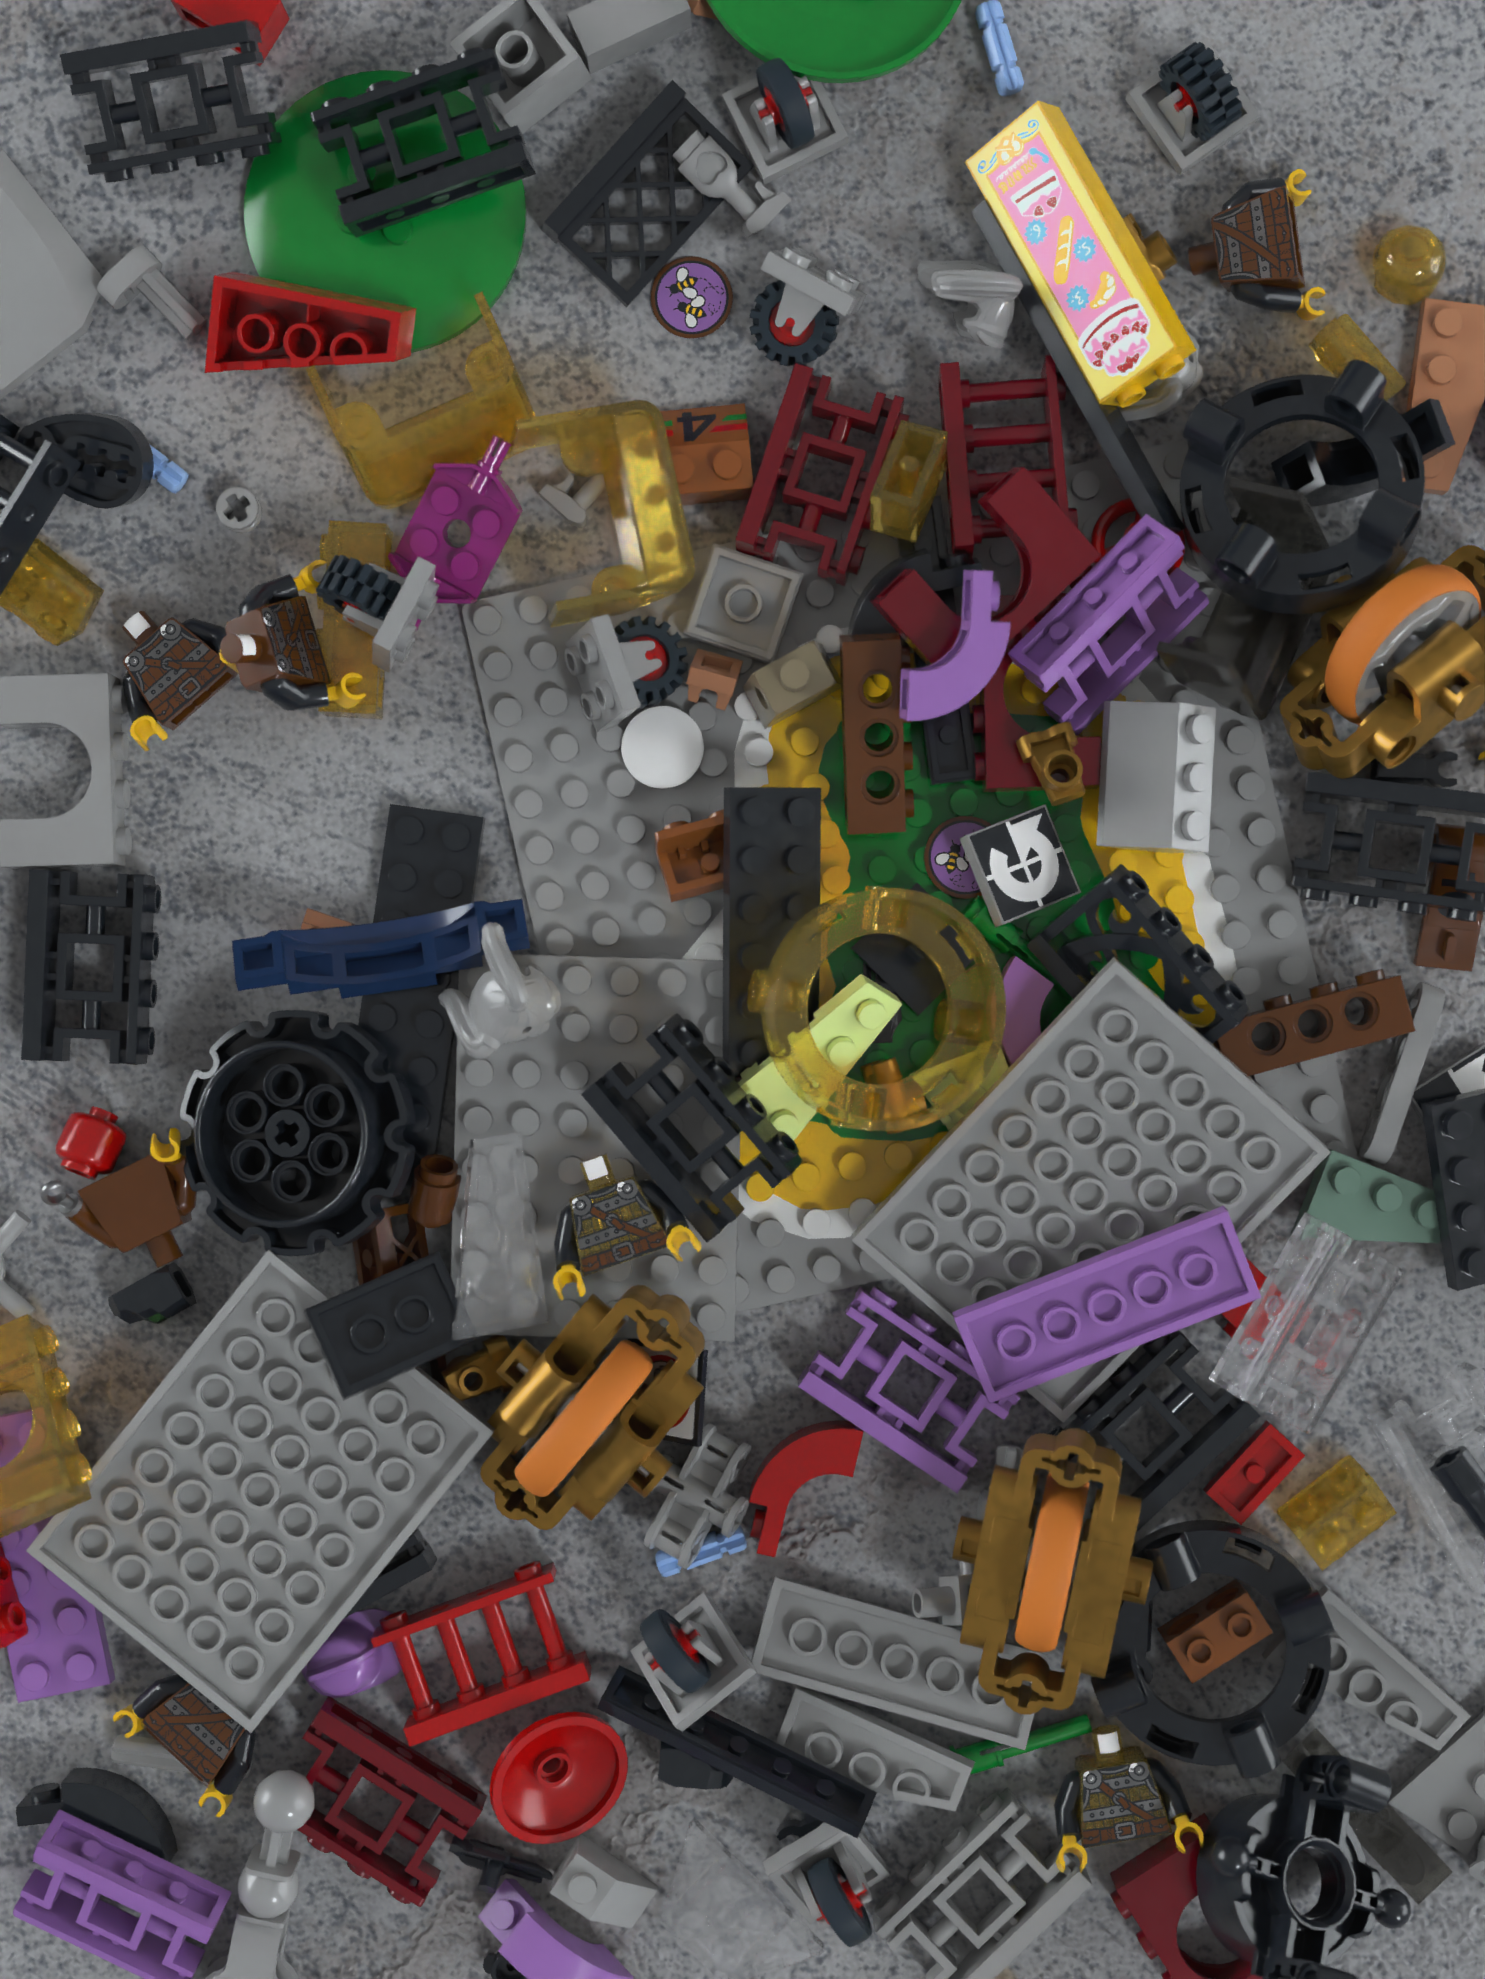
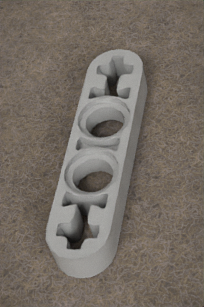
M1419 982L1410 996L1408 1004L1416 1031L1396 1036L1360 1143L1361 1157L1386 1164L1394 1152L1444 1006L1445 990Z

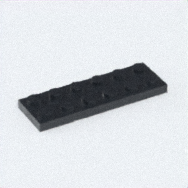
M724 787L722 1058L733 1069L735 1078L741 1077L740 1074L748 1067L751 1068L755 1062L760 1065L780 1048L778 1042L791 1031L797 1033L815 1019L813 1013L819 1009L821 788Z

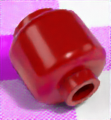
M94 1106L91 1107L89 1114L84 1112L72 1113L64 1126L55 1148L56 1154L62 1159L60 1166L67 1171L91 1180H96L98 1174L107 1175L111 1173L127 1138L125 1131L115 1125L118 1116Z

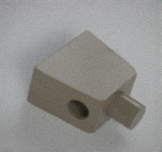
M813 640L752 673L744 684L743 690L762 725L767 729L841 689V679L822 644Z

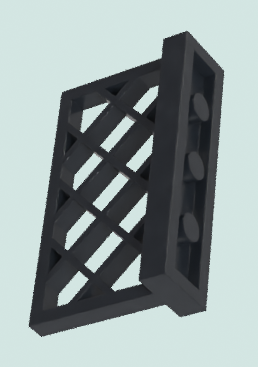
M673 80L544 221L542 231L556 244L559 242L626 307L632 303L724 200V198L712 197L709 201L708 196L702 194V209L696 216H676L675 190L696 189L690 181H674V159L672 155L680 147H673L672 128L682 116L685 115L699 129V132L705 139L710 135L730 156L738 167V184L754 167L685 98L686 92ZM666 135V147H655ZM667 155L668 182H641L640 163L645 157ZM634 171L635 182L623 183ZM635 190L637 217H609V197L615 191ZM642 190H668L670 216L643 217ZM603 205V218H591ZM670 224L671 244L664 251H644L643 225ZM676 224H688L677 236ZM604 225L605 252H585L572 238L583 226ZM610 225H637L638 251L611 252ZM657 258L645 272V259ZM612 259H639V279L628 291L612 278ZM595 260H605L606 271Z

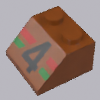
M745 403L651 412L660 508L749 499L753 489V476Z

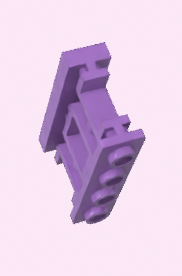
M1147 514L1008 653L1013 663L1025 672V677L1045 693L1056 682L1058 683L1059 687L1043 702L1044 709L1056 722H1070L1075 735H1079L1104 710V701H1113L1209 604L1207 595L1198 589L1199 584L1194 578L1178 567L1168 575L1166 571L1183 555L1182 550L1185 547L1180 536ZM1125 614L1127 619L1099 645L1098 640Z
M874 1286L870 1292L859 1287L855 1293V1298L845 1309V1313L863 1325L839 1362L818 1350L810 1365L807 1364L797 1379L798 1387L958 1493L968 1478L967 1472L971 1467L973 1468L978 1460L974 1453L960 1445L961 1441L984 1407L1005 1420L1013 1404L1016 1405L1021 1397L1016 1393L989 1404L985 1393L979 1389L966 1410L948 1399L946 1395L958 1377L956 1373L943 1365L946 1360L980 1382L965 1345L955 1339H952L950 1344L947 1345L933 1335L937 1330L933 1324L914 1312L910 1318H907L895 1310L894 1307L898 1302L878 1287ZM869 1307L920 1342L918 1347L900 1337L888 1357L866 1344L879 1325L875 1319L864 1312L866 1308ZM905 1354L941 1378L917 1415L881 1392V1389ZM855 1360L874 1371L876 1375L864 1393L867 1398L878 1404L877 1408L874 1409L823 1374L825 1369L840 1380L844 1378ZM934 1413L954 1425V1428L944 1441L943 1446L946 1451L957 1457L956 1460L953 1462L902 1427L903 1424L906 1423L921 1433Z
M59 1809L37 1844L33 1854V1862L54 1871L53 1877L35 1869L21 1891V1897L14 1907L13 1915L144 1979H192L206 1950L185 1941L186 1935L207 1945L232 1892ZM101 1894L141 1913L140 1918L100 1900Z

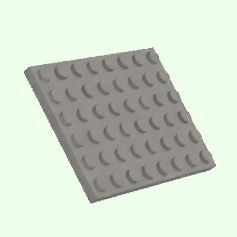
M512 954L524 976H527L525 968L532 966L552 980L560 992L561 1006L559 1011L549 1020V1029L545 1034L515 1043L501 1044L489 1057L482 1060L471 1057L457 1037L454 1160L458 1164L457 1175H461L458 1198L452 1212L451 1279L476 1334L557 1337L593 1293L612 1309L629 1288L639 1284L649 1287L659 1296L669 1294L681 1298L689 1308L690 1322L701 1331L705 1341L735 1342L738 1217L726 1225L709 1242H706L686 1219L689 1226L688 1229L700 1241L702 1248L700 1252H697L691 1241L684 1242L679 1248V1254L683 1259L682 1262L674 1257L668 1247H664L584 1275L581 1258L585 1257V1253L590 1252L589 1248L581 1251L579 1249V1272L586 1287L585 1295L580 1297L577 1283L570 1282L563 1287L562 1294L564 1299L560 1300L553 1285V1278L557 1273L554 1239L561 1211L571 1204L578 1195L625 1178L630 1180L631 1176L636 1177L637 1181L640 1179H651L654 1181L581 1094L619 1062L624 1065L636 1080L661 1059L646 1038L676 1013L683 1020L688 1019L693 1022L701 1031L704 1038L703 1043L715 1057L719 1056L722 1058L723 960ZM482 955L483 967L459 970L458 990L469 998L479 978L484 973L490 971L485 955ZM679 1056L663 1069V1072L680 1092L697 1079L696 1075ZM737 1077L734 1080L738 1083L742 1080V1077ZM648 1083L632 1095V1098L649 1118L666 1105ZM694 1096L690 1097L668 1116L669 1120L697 1153L701 1152L724 1132ZM739 1133L726 1146L740 1161ZM602 1156L608 1174L589 1181L583 1162ZM711 1157L695 1170L712 1192L729 1179ZM739 1185L731 1191L737 1200H739ZM629 1205L624 1206L625 1214L632 1216ZM634 1210L635 1214H639L642 1212ZM595 1217L592 1218L594 1229L598 1228V1225L599 1227L603 1226L601 1220L597 1219L596 1222ZM656 1220L657 1224L652 1225L656 1228L662 1227L659 1220ZM628 1235L623 1236L624 1240L629 1239ZM615 1239L614 1243H619V1239ZM609 1242L605 1243L606 1247L610 1246ZM604 1243L600 1244V1247L599 1245L594 1246L595 1250L600 1249V1247L605 1248ZM624 1316L623 1319L626 1320V1323L613 1338L639 1339L637 1323L629 1316ZM663 1317L658 1321L663 1327L670 1324Z
M1113 957L854 1231L852 1241L960 1333L952 1313L956 1310L1223 1205L1228 1210L1241 1244L1331 1152L1323 1142ZM1139 1346L1026 1389V1391L1064 1423Z
M270 1250L260 1259L26 1550L250 1733L266 1716L495 1431L492 1425L420 1367L343 1401L304 1314L305 1309L328 1300L332 1296L283 1256L275 1255Z

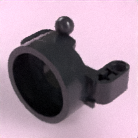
M1309 1755L1300 1762L1295 1776L1283 1774L1280 1794L1258 1793L1240 1797L1225 1806L1208 1826L1204 1834L1203 1848L1200 1846L1196 1867L1197 1892L1201 1909L1207 1924L1220 1943L1235 1956L1252 1963L1251 1975L1263 1979H1358L1352 1973L1327 1965L1332 1964L1346 1953L1357 1938L1369 1936L1376 1920L1388 1929L1400 1928L1408 1922L1411 1915V1905L1406 1895L1394 1888L1381 1890L1380 1873L1367 1864L1359 1839L1348 1823L1350 1813L1375 1814L1381 1812L1386 1807L1390 1799L1392 1783L1389 1774L1385 1770L1341 1755ZM1302 1849L1310 1853L1318 1864L1321 1874V1892L1318 1902L1310 1912L1303 1915L1299 1914L1291 1903L1287 1890V1873L1291 1861Z

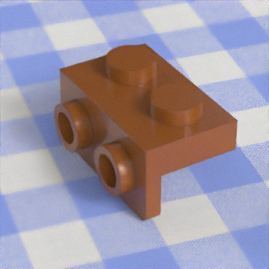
M724 809L712 813L707 819L692 823L686 821L670 823L654 834L655 851L671 903L723 889Z

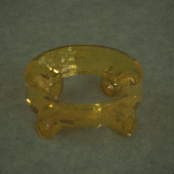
M865 886V890L850 892L820 904L793 926L778 946L769 969H756L754 971L748 990L749 1012L762 1014L765 1041L774 1065L783 1080L804 1103L818 1113L830 1118V1125L866 1131H902L925 1126L949 1115L965 1103L981 1086L989 1074L1002 1044L1006 1021V995L1000 968L990 946L975 925L962 913L944 901L926 893L910 889ZM837 913H840L843 918L831 923L837 919ZM947 926H951L959 934L955 937L956 941L963 948L969 960L974 959L975 964L966 971L954 949L939 934ZM815 933L816 935L806 944L808 939ZM875 933L897 936L921 949L938 969L947 993V999L940 1001L935 1014L934 1035L935 1039L940 1041V1044L933 1056L910 1076L886 1084L858 1082L837 1071L827 1062L817 1048L808 1021L810 988L818 969L825 959L845 942L862 935ZM951 1072L958 1084L954 1085L951 1083L941 1093L932 1098L935 1105L927 1110H921L915 1099L934 1089ZM813 1081L818 1085L816 1088L812 1085Z

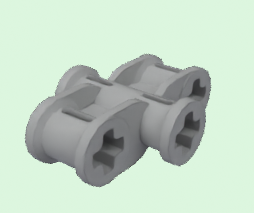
M708 1423L703 1428L702 1446L692 1447L683 1468L674 1463V1457L665 1454L664 1457L672 1463V1466L650 1494L656 1495L660 1493L667 1498L649 1526L643 1545L650 1550L654 1547L676 1558L681 1568L687 1569L697 1557L712 1524L722 1529V1535L730 1538L741 1524L749 1506V1499L743 1496L737 1499L730 1495L729 1492L747 1463L751 1453V1445L746 1442L739 1445L718 1433L715 1425ZM716 1448L727 1454V1458L715 1453L713 1449ZM671 1479L683 1485L684 1490L671 1483ZM711 1502H713V1503L717 1504L718 1506L724 1508V1509H725V1513L722 1512L721 1510H719V1509L713 1507V1506L711 1505ZM668 1533L681 1540L682 1543L670 1538Z

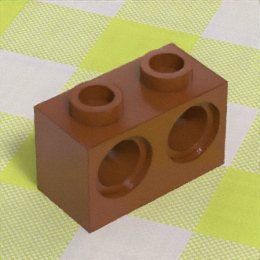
M1237 1579L1232 1580L1157 1628L1192 1684L1273 1633L1256 1604Z

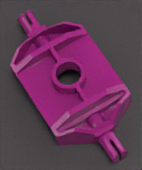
M493 435L482 460H479L477 464L434 463L432 468L436 470L395 552L388 555V559L398 574L405 579L417 557L436 565L434 582L439 584L436 596H438L436 603L471 604L477 601L523 511L515 494L501 477L503 471L499 470L512 444L497 435ZM457 519L466 522L471 531L470 540L463 547L454 546L448 538V527ZM419 619L415 624V626L417 627L416 631H418V627L421 623V620Z

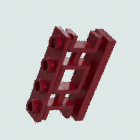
M795 363L735 539L736 551L756 557L757 554L763 556L764 560L773 562L780 540L822 553L818 566V577L825 579L830 577L836 579V584L845 586L849 573L858 575L866 547L860 546L859 543L864 529L872 531L875 526L881 503L875 502L874 498L879 485L887 487L895 464V459L889 458V454L894 441L902 443L910 415L903 413L904 397L895 395L892 400L886 398V394L881 392L876 393L870 413L828 401L832 377L822 375V378L814 376L813 368ZM810 395H814L812 415L833 422L828 439L803 432L798 449L794 450L792 448ZM881 416L886 417L887 420L870 471H863L867 459V451L846 445L851 427L875 435ZM809 453L852 466L840 501L798 489ZM784 482L786 484L782 493L783 503L804 509L799 525L795 527L773 520L768 537L764 538L763 534L780 483ZM851 505H858L840 561L834 560L837 540L816 533L821 516L825 515L846 522Z
M328 1696L302 1739L321 1750V1753L305 1777L311 1785L316 1781L338 1796L326 1815L314 1808L310 1819L297 1830L306 1835L308 1842L317 1850L324 1853L333 1852L347 1861V1866L358 1876L366 1879L372 1877L385 1885L389 1894L399 1902L404 1904L412 1902L416 1906L422 1907L441 1872L440 1869L423 1859L442 1828L463 1840L469 1828L474 1825L481 1814L487 1795ZM338 1743L361 1757L349 1778L325 1764ZM362 1777L401 1801L382 1832L343 1809V1806ZM417 1794H420L441 1808L429 1828L406 1815ZM394 1832L417 1845L406 1866L383 1852Z

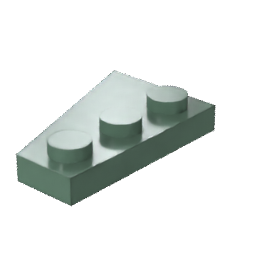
M1329 1149L1331 1153L1315 1170L1290 1236L1297 1239L1440 1243L1441 1241L1434 1190L1332 1149Z

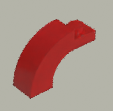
M843 1420L816 1423L792 1433L770 1451L758 1468L749 1491V1503L765 1506L764 1510L755 1509L749 1537L757 1539V1554L775 1558L787 1506L794 1493L804 1483L815 1477L828 1474H838L853 1478L864 1432L862 1429L850 1421Z

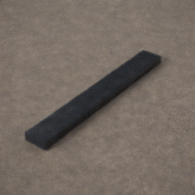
M986 200L982 201L972 209L973 216L1004 272L1010 273L1021 280L1023 287L1018 297L1141 519L1146 514L1177 534L1185 527L1118 406L1099 404Z

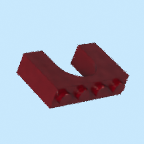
M1024 466L1012 468L977 501L1011 539L1018 551L1021 562V579L1017 592L1004 609L991 616V621L1011 622L1004 655L1022 640L1023 636L1019 632L1032 619L1038 623L1058 603L1055 598L1066 587L1070 586L1073 588L1093 568L1091 564L1101 556ZM905 569L871 601V604L927 666L944 657L957 640L962 617L954 613L940 599L915 569Z
M1060 593L1055 598L1057 602H1059L1067 593ZM1000 595L998 610L991 611V616L1004 609L1013 599L1014 595ZM1032 619L1019 632L1023 637L1037 624L1035 620ZM1008 653L1003 655L995 674L980 691V705H972L973 734L981 733V752H974V781H982L983 792L1042 791L1044 789L1031 763L1023 762L1016 744L1019 738L1030 733L1013 720L1004 700V680L1008 668L1013 662ZM1076 737L1078 744L1073 749L1082 762L1083 772L1081 778L1084 788L1097 789L1100 786L1101 737ZM1055 773L1051 775L1058 782H1068L1063 774Z
M1205 1813L1191 1821L1201 1828L1203 1835L1211 1823ZM1173 1832L1110 1873L1116 1888L1115 1891L1110 1893V1896L1123 1918L1126 1920L1133 1916L1140 1926L1141 1930L1136 1933V1937L1148 1957L1152 1960L1159 1956L1167 1970L1161 1973L1163 1979H1263L1251 1975L1252 1963L1241 1958L1224 1964H1208L1193 1959L1177 1944V1927L1180 1916L1189 1902L1198 1896L1196 1867L1200 1843L1195 1833L1185 1832L1180 1838L1186 1854L1181 1853L1177 1849L1175 1832Z

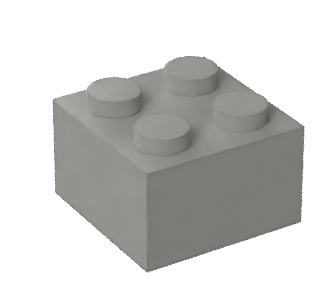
M502 0L449 43L457 55L465 50L477 47L484 50L488 48L494 50L501 63L503 76L508 88L488 95V98L509 127L517 125L522 134L593 79L578 53L538 0Z

